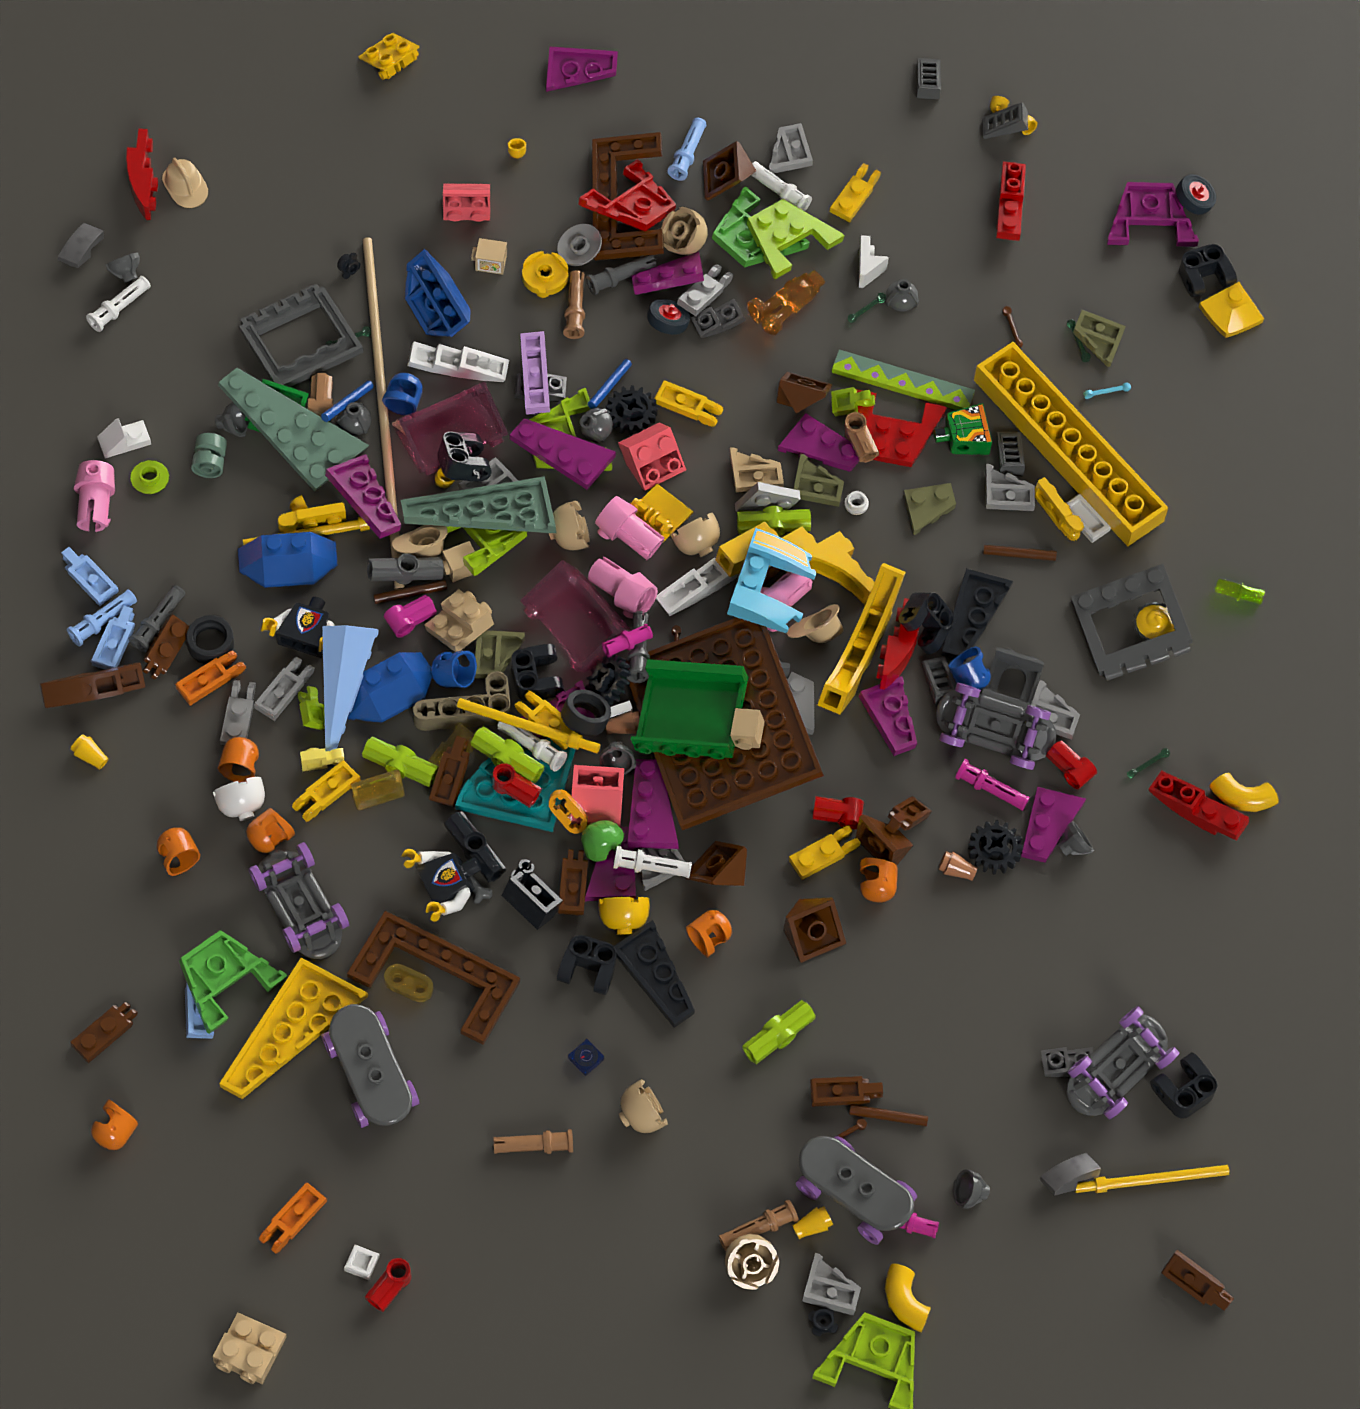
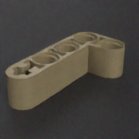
M499 671L488 674L486 677V694L420 700L413 707V722L416 728L422 731L498 725L500 721L457 708V702L459 698L492 709L502 707L504 710L501 712L510 714L507 676ZM493 685L502 686L499 689L492 688ZM447 711L454 712L453 715H446L444 713Z

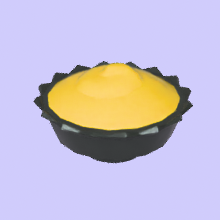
M1156 601L1151 604L1145 603L1144 606L1138 607L1137 612L1134 613V620L1132 621L1135 626L1134 630L1145 641L1175 631L1165 603L1159 604Z

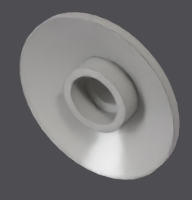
M575 225L561 236L557 252L568 265H584L598 254L602 244L601 234L592 225Z

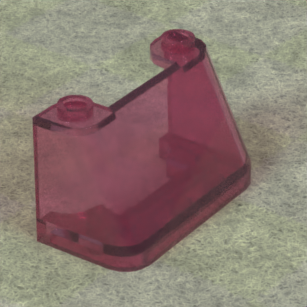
M485 381L425 409L414 412L411 415H406L392 423L395 432L419 473L425 472L426 476L439 470L438 466L440 463L437 452L443 435L446 432L476 433L480 435L483 445L489 444L490 447L503 443L502 437L508 435Z
M563 560L520 600L525 606L523 611L532 620L537 618L542 621L570 653L569 657L571 660L569 664L577 672L583 671L586 673L596 666L597 660L602 662V658L605 655L602 648L603 642L620 636L621 632L625 630L628 632L632 630L590 581L577 568Z

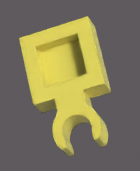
M309 748L306 751L300 752L302 772L325 769L327 765H337L344 760L343 748L325 751V748Z

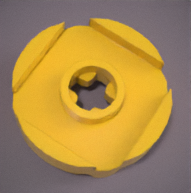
M544 251L535 252L524 261L522 281L528 290L537 294L538 297L546 298L549 295L560 292L568 283V265L564 258L557 253L544 254ZM540 271H550L549 276H541Z

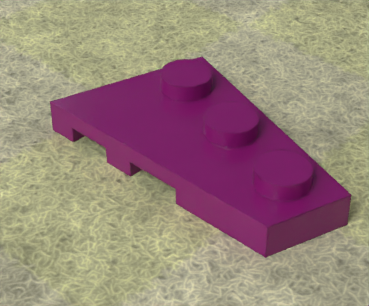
M699 251L632 275L635 295L704 281Z
M808 414L801 418L778 446V451L786 453L789 451L799 454V457L801 454H804L809 458L822 461V464L849 472L859 462L849 440Z
M903 676L898 677L885 690L880 689L879 684L860 691L858 696L893 756L912 750L917 745L912 717L909 716L907 706L908 699L904 693Z

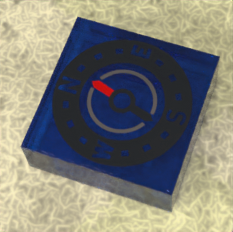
M586 1039L568 1054V1059L586 1076L604 1061L605 1056Z

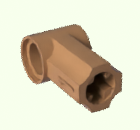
M317 373L312 376L311 398H308V410L320 417L321 414L333 406L332 376L326 373Z
M858 412L850 413L845 419V437L851 442L859 462L867 463L877 457L879 451L868 430L865 416ZM852 426H859L860 428H859V429H853V428H851V427H852Z

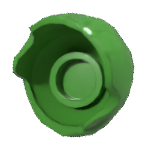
M599 820L589 824L581 835V842L586 857L596 862L606 860L610 850L616 852L617 846H621L624 832L616 823L608 820Z

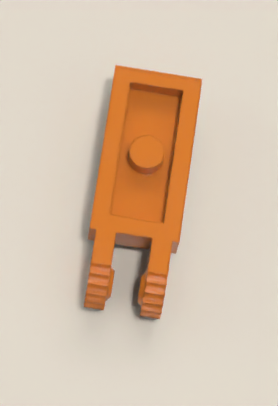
M230 651L218 659L216 657L177 682L175 686L191 706L230 681L231 678L239 676V674L245 671L246 665L243 662H239L226 670L224 667L230 665L237 658V654L234 651Z
M308 1182L305 1183L273 1217L270 1225L261 1233L259 1240L264 1244L279 1229L283 1234L274 1242L271 1250L275 1254L280 1252L286 1246L289 1239L292 1240L327 1202V1198Z

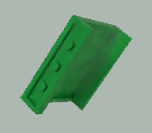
M647 659L645 669L649 674L637 734L636 737L631 736L630 739L635 750L643 754L659 752L668 756L686 754L693 758L700 756H710L714 759L733 758L735 745L730 736L735 708L742 709L748 682L744 666Z

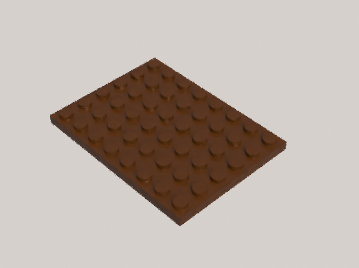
M736 617L648 652L650 660L744 666L748 682L742 709L760 710L765 721L760 748L744 750L735 747L733 758L714 759L710 756L693 758L686 754L668 756L663 753L654 752L682 831L824 776L767 627ZM629 681L633 697L641 715L647 681L642 683Z

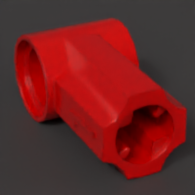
M1062 740L1056 742L1047 752L1046 757L1064 773L1068 784L1076 790H1079L1097 774L1095 765L1088 758H1080Z
M502 763L494 768L492 787L497 793L507 794L529 808L534 805L541 793V787L517 774L509 764ZM506 776L510 780L503 782L498 777Z
M816 796L812 819L836 822L841 827L850 826L854 830L858 827L859 817L863 815L864 802L855 797H845L842 800Z
M402 1258L392 1259L388 1263L386 1271L366 1294L365 1299L377 1310L384 1312L401 1289L410 1283L412 1275L409 1263ZM395 1269H404L406 1273L401 1278H395L392 1276Z

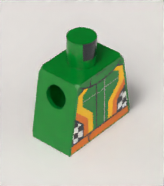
M983 404L950 412L946 415L945 427L933 429L935 442L948 441L952 454H990L992 439Z

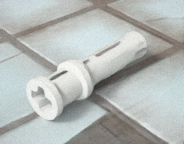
M758 162L752 163L756 169V172L751 175L752 177L777 193L781 200L784 199L801 210L806 211L812 201L811 196L808 194L804 195L798 191L797 186L794 184L785 183Z
M140 276L111 301L102 302L99 309L94 313L86 315L90 326L97 332H101L105 324L110 320H116L122 309L151 287L149 281L144 276Z
M503 722L498 723V730L529 749L535 759L542 760L550 765V769L554 772L559 770L565 763L567 753L551 746V742L547 739L541 740L527 730Z
M617 846L613 866L615 869L624 867L634 869V872L648 870L686 878L690 876L692 862L645 855V852L639 849L636 852L624 850L621 846ZM622 857L633 859L634 861L625 860ZM655 863L677 867V869L655 865Z

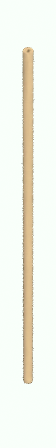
M364 238L363 250L387 502L391 503L398 517L388 408L382 402L383 395L386 393L373 245L371 238ZM399 531L390 535L392 558H399L401 556V553L395 551L392 547V542L400 536ZM394 581L395 590L405 588L403 584Z

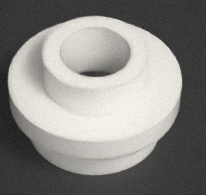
M854 491L847 495L844 505L849 513L860 515L868 509L869 501L864 493ZM853 503H859L860 506H855Z

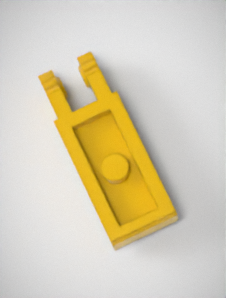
M865 163L861 165L856 175H853L830 207L832 214L849 223L872 193L873 187L881 175L880 171L875 170L868 182L862 180L869 166Z
M663 381L654 398L657 405L696 421L699 420L702 424L714 427L718 421L714 416L704 412L703 409L705 408L714 415H721L724 410L720 404L707 399V397L668 381Z
M1045 477L1038 480L1035 487L1036 500L1058 529L1069 540L1077 541L1080 537V532L1084 528L1083 521H1081L1079 516L1073 515L1069 505L1060 498L1056 488Z
M344 503L283 513L278 518V528L283 533L295 531L298 528L307 529L322 524L341 523L346 521Z
M528 691L525 696L536 707L534 710H531L522 701H518L514 705L516 710L523 717L528 718L529 721L568 734L576 733L565 725L561 718V712L532 691ZM551 739L564 751L568 748V744Z
M342 760L308 787L306 792L295 800L292 808L298 811L312 800L315 804L302 815V818L308 822L316 817L321 810L326 809L361 781L360 776Z
M850 826L843 827L833 835L830 834L789 856V862L801 880L841 860L846 854L860 846L861 842L858 838L846 842L842 847L839 845V841L852 833Z

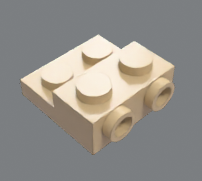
M458 589L440 603L443 610L424 624L427 632L457 652L461 651L493 626L494 622L491 617L492 610L487 603L482 602L479 604L470 591L464 593Z
M237 1313L228 1332L224 1333L213 1354L215 1366L226 1373L233 1371L240 1374V1378L248 1383L254 1384L256 1381L263 1385L287 1337L286 1333L241 1313Z

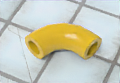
M1229 772L1217 777L1209 785L1212 792L1225 805L1239 811L1258 812L1271 808L1279 802L1275 789L1268 782L1256 787H1245L1239 784Z
M891 1264L885 1283L888 1305L899 1321L913 1330L922 1333L931 1308L918 1302L912 1294L911 1287L915 1273L906 1266Z

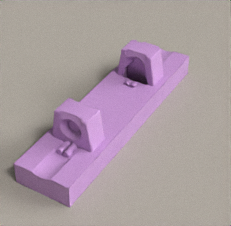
M544 331L521 333L526 415L550 412Z

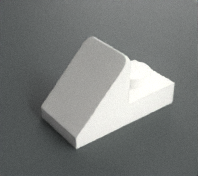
M861 235L859 288H864L885 272L889 258L887 256H874L875 247L870 245V236Z
M117 418L97 436L105 458L151 445V440L143 420L121 426L120 420Z

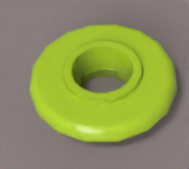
M147 460L134 467L130 479L137 491L144 494H155L166 487L169 481V473L162 463ZM146 473H154L157 475L152 480H146L143 478V476Z

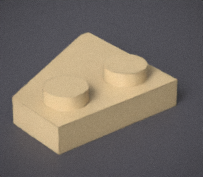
M730 448L729 453L736 493L748 492L757 482L780 487L784 486L780 462L771 459L766 460L755 454L748 456L737 452V448Z

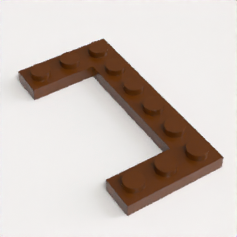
M661 132L592 139L593 189L611 201L617 198V161L661 157ZM593 211V226L599 231L602 238L601 248L594 257L595 261L664 254V234L662 229L617 233V220Z
M384 911L349 969L347 977L371 988L393 949L397 947L483 990L461 1028V1034L484 1045L518 987L520 977Z

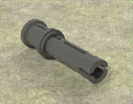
M646 255L614 269L607 267L597 275H587V286L593 295H597L600 290L608 287L614 288L618 285L619 281L656 267V261L646 264V262L655 258L653 255Z
M173 585L150 617L141 621V627L138 631L128 638L133 647L142 652H146L149 649V643L158 635L161 625L186 593L181 587Z
M643 611L633 613V630L643 626V624H648V613L644 612L643 618ZM647 640L635 645L634 649L628 653L627 659L630 662L628 671L631 672V675L627 679L631 682L642 683L649 678V674L645 669L647 659L650 660V656L646 651Z

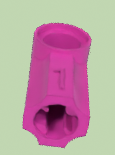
M424 595L405 606L399 604L391 607L385 612L383 617L396 637L400 638L409 634L415 628V625L436 615L437 610L431 598Z

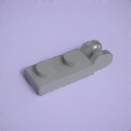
M718 264L714 265L708 274L703 275L704 281L692 285L678 298L677 304L694 316H697L730 284L733 274L727 272L718 282L715 278L720 274L722 267Z
M299 657L294 658L286 669H282L258 698L254 708L275 721L302 689L304 683L309 680L315 668L308 665L299 676H296L295 672L301 666L302 659Z
M234 680L231 697H229L220 745H225L228 740L234 737H248L254 708L255 682H249L247 698L243 699L238 698L241 689L240 680Z

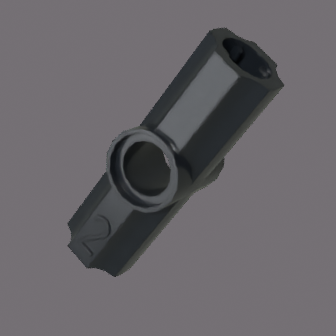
M463 811L451 815L444 825L463 849L466 859L469 860L473 857L477 859L482 869L480 873L488 883L499 879L506 872V867L486 843L485 836L476 830ZM473 844L481 846L479 849L470 848Z

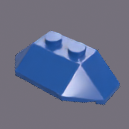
M425 249L407 263L406 271L408 273L405 300L426 335L454 336L470 322L471 309L450 274Z
M312 532L261 535L238 549L239 572L265 588L315 584L331 569L338 566L336 542Z
M399 652L365 670L352 711L349 712L348 720L358 719L384 722L414 706L418 701L425 700L433 677L431 666L421 652Z

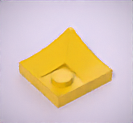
M1240 282L1199 303V308L1225 338L1247 331L1264 321V317Z

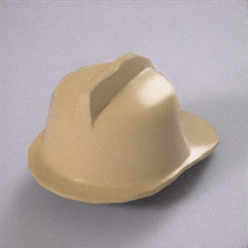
M173 158L172 163L169 164L163 173L162 181L164 186L178 205L184 208L200 206L208 197L206 182L190 161Z
M423 525L397 537L392 542V547L400 553H411L416 558L436 557L443 551L444 539L448 529L446 526Z
M836 604L830 605L815 614L801 619L799 623H794L787 632L788 637L799 638L806 635L810 640L817 643L831 641L844 631L837 616L839 606Z

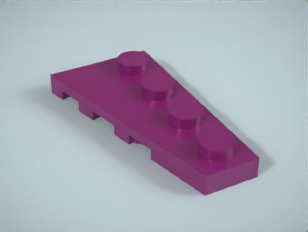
M525 418L510 434L511 441L586 490L589 489L616 457V452Z
M366 454L326 469L325 476L379 538L400 531L401 523L391 503L387 502L385 491L382 486H379L376 479L377 475L374 469H371Z
M636 759L628 848L679 849L667 788L656 760Z

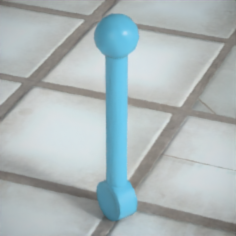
M1125 382L1122 386L1096 391L1087 390L1083 395L1085 399H1090L1095 395L1121 390L1128 392L1131 389V385Z

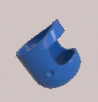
M396 374L390 380L382 402L390 411L396 414L412 415L416 412L422 396V383L412 374Z
M975 646L967 649L950 662L948 667L956 683H962L982 690L989 684L991 673L983 665V654L979 647ZM976 656L973 660L963 664L966 658Z
M470 651L443 652L436 656L431 666L433 679L442 687H468L474 681L477 670L476 658ZM465 655L470 665L462 667L457 658Z

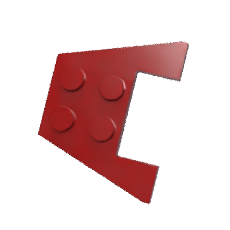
M638 159L626 166L623 172L625 177L636 183L635 186L612 201L595 189H591L579 197L578 205L643 231H647L666 218L671 211L675 212L676 208L675 202L661 186L655 184L652 174L645 172L642 168L643 163Z
M871 392V395H874L876 399V393ZM925 403L922 423L874 415V406H858V413L865 416L866 425L879 451V455L873 460L912 467L924 449L929 437L933 434V429L937 428L938 423L945 416L947 407Z

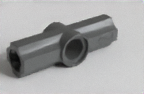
M406 553L402 554L399 558L369 559L367 562V575L370 581H396L399 584L405 585L409 584L412 580H441L443 578L444 564L440 557L416 558L412 554Z

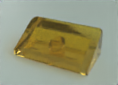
M399 770L351 784L352 798L357 810H363L398 799L405 794Z

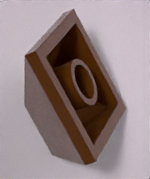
M738 141L703 160L705 199L709 201L756 172L755 167Z
M786 372L780 379L777 403L793 407L795 413H798L825 398L832 389V384Z
M864 814L861 815L855 839L858 838L861 845L874 858L887 860L898 865L914 845L899 830L892 834L885 828L886 823Z
M715 841L693 864L689 878L685 877V879L711 885L744 886L747 849L745 846Z
M832 897L799 899L785 918L783 931L800 963L846 944L836 905Z

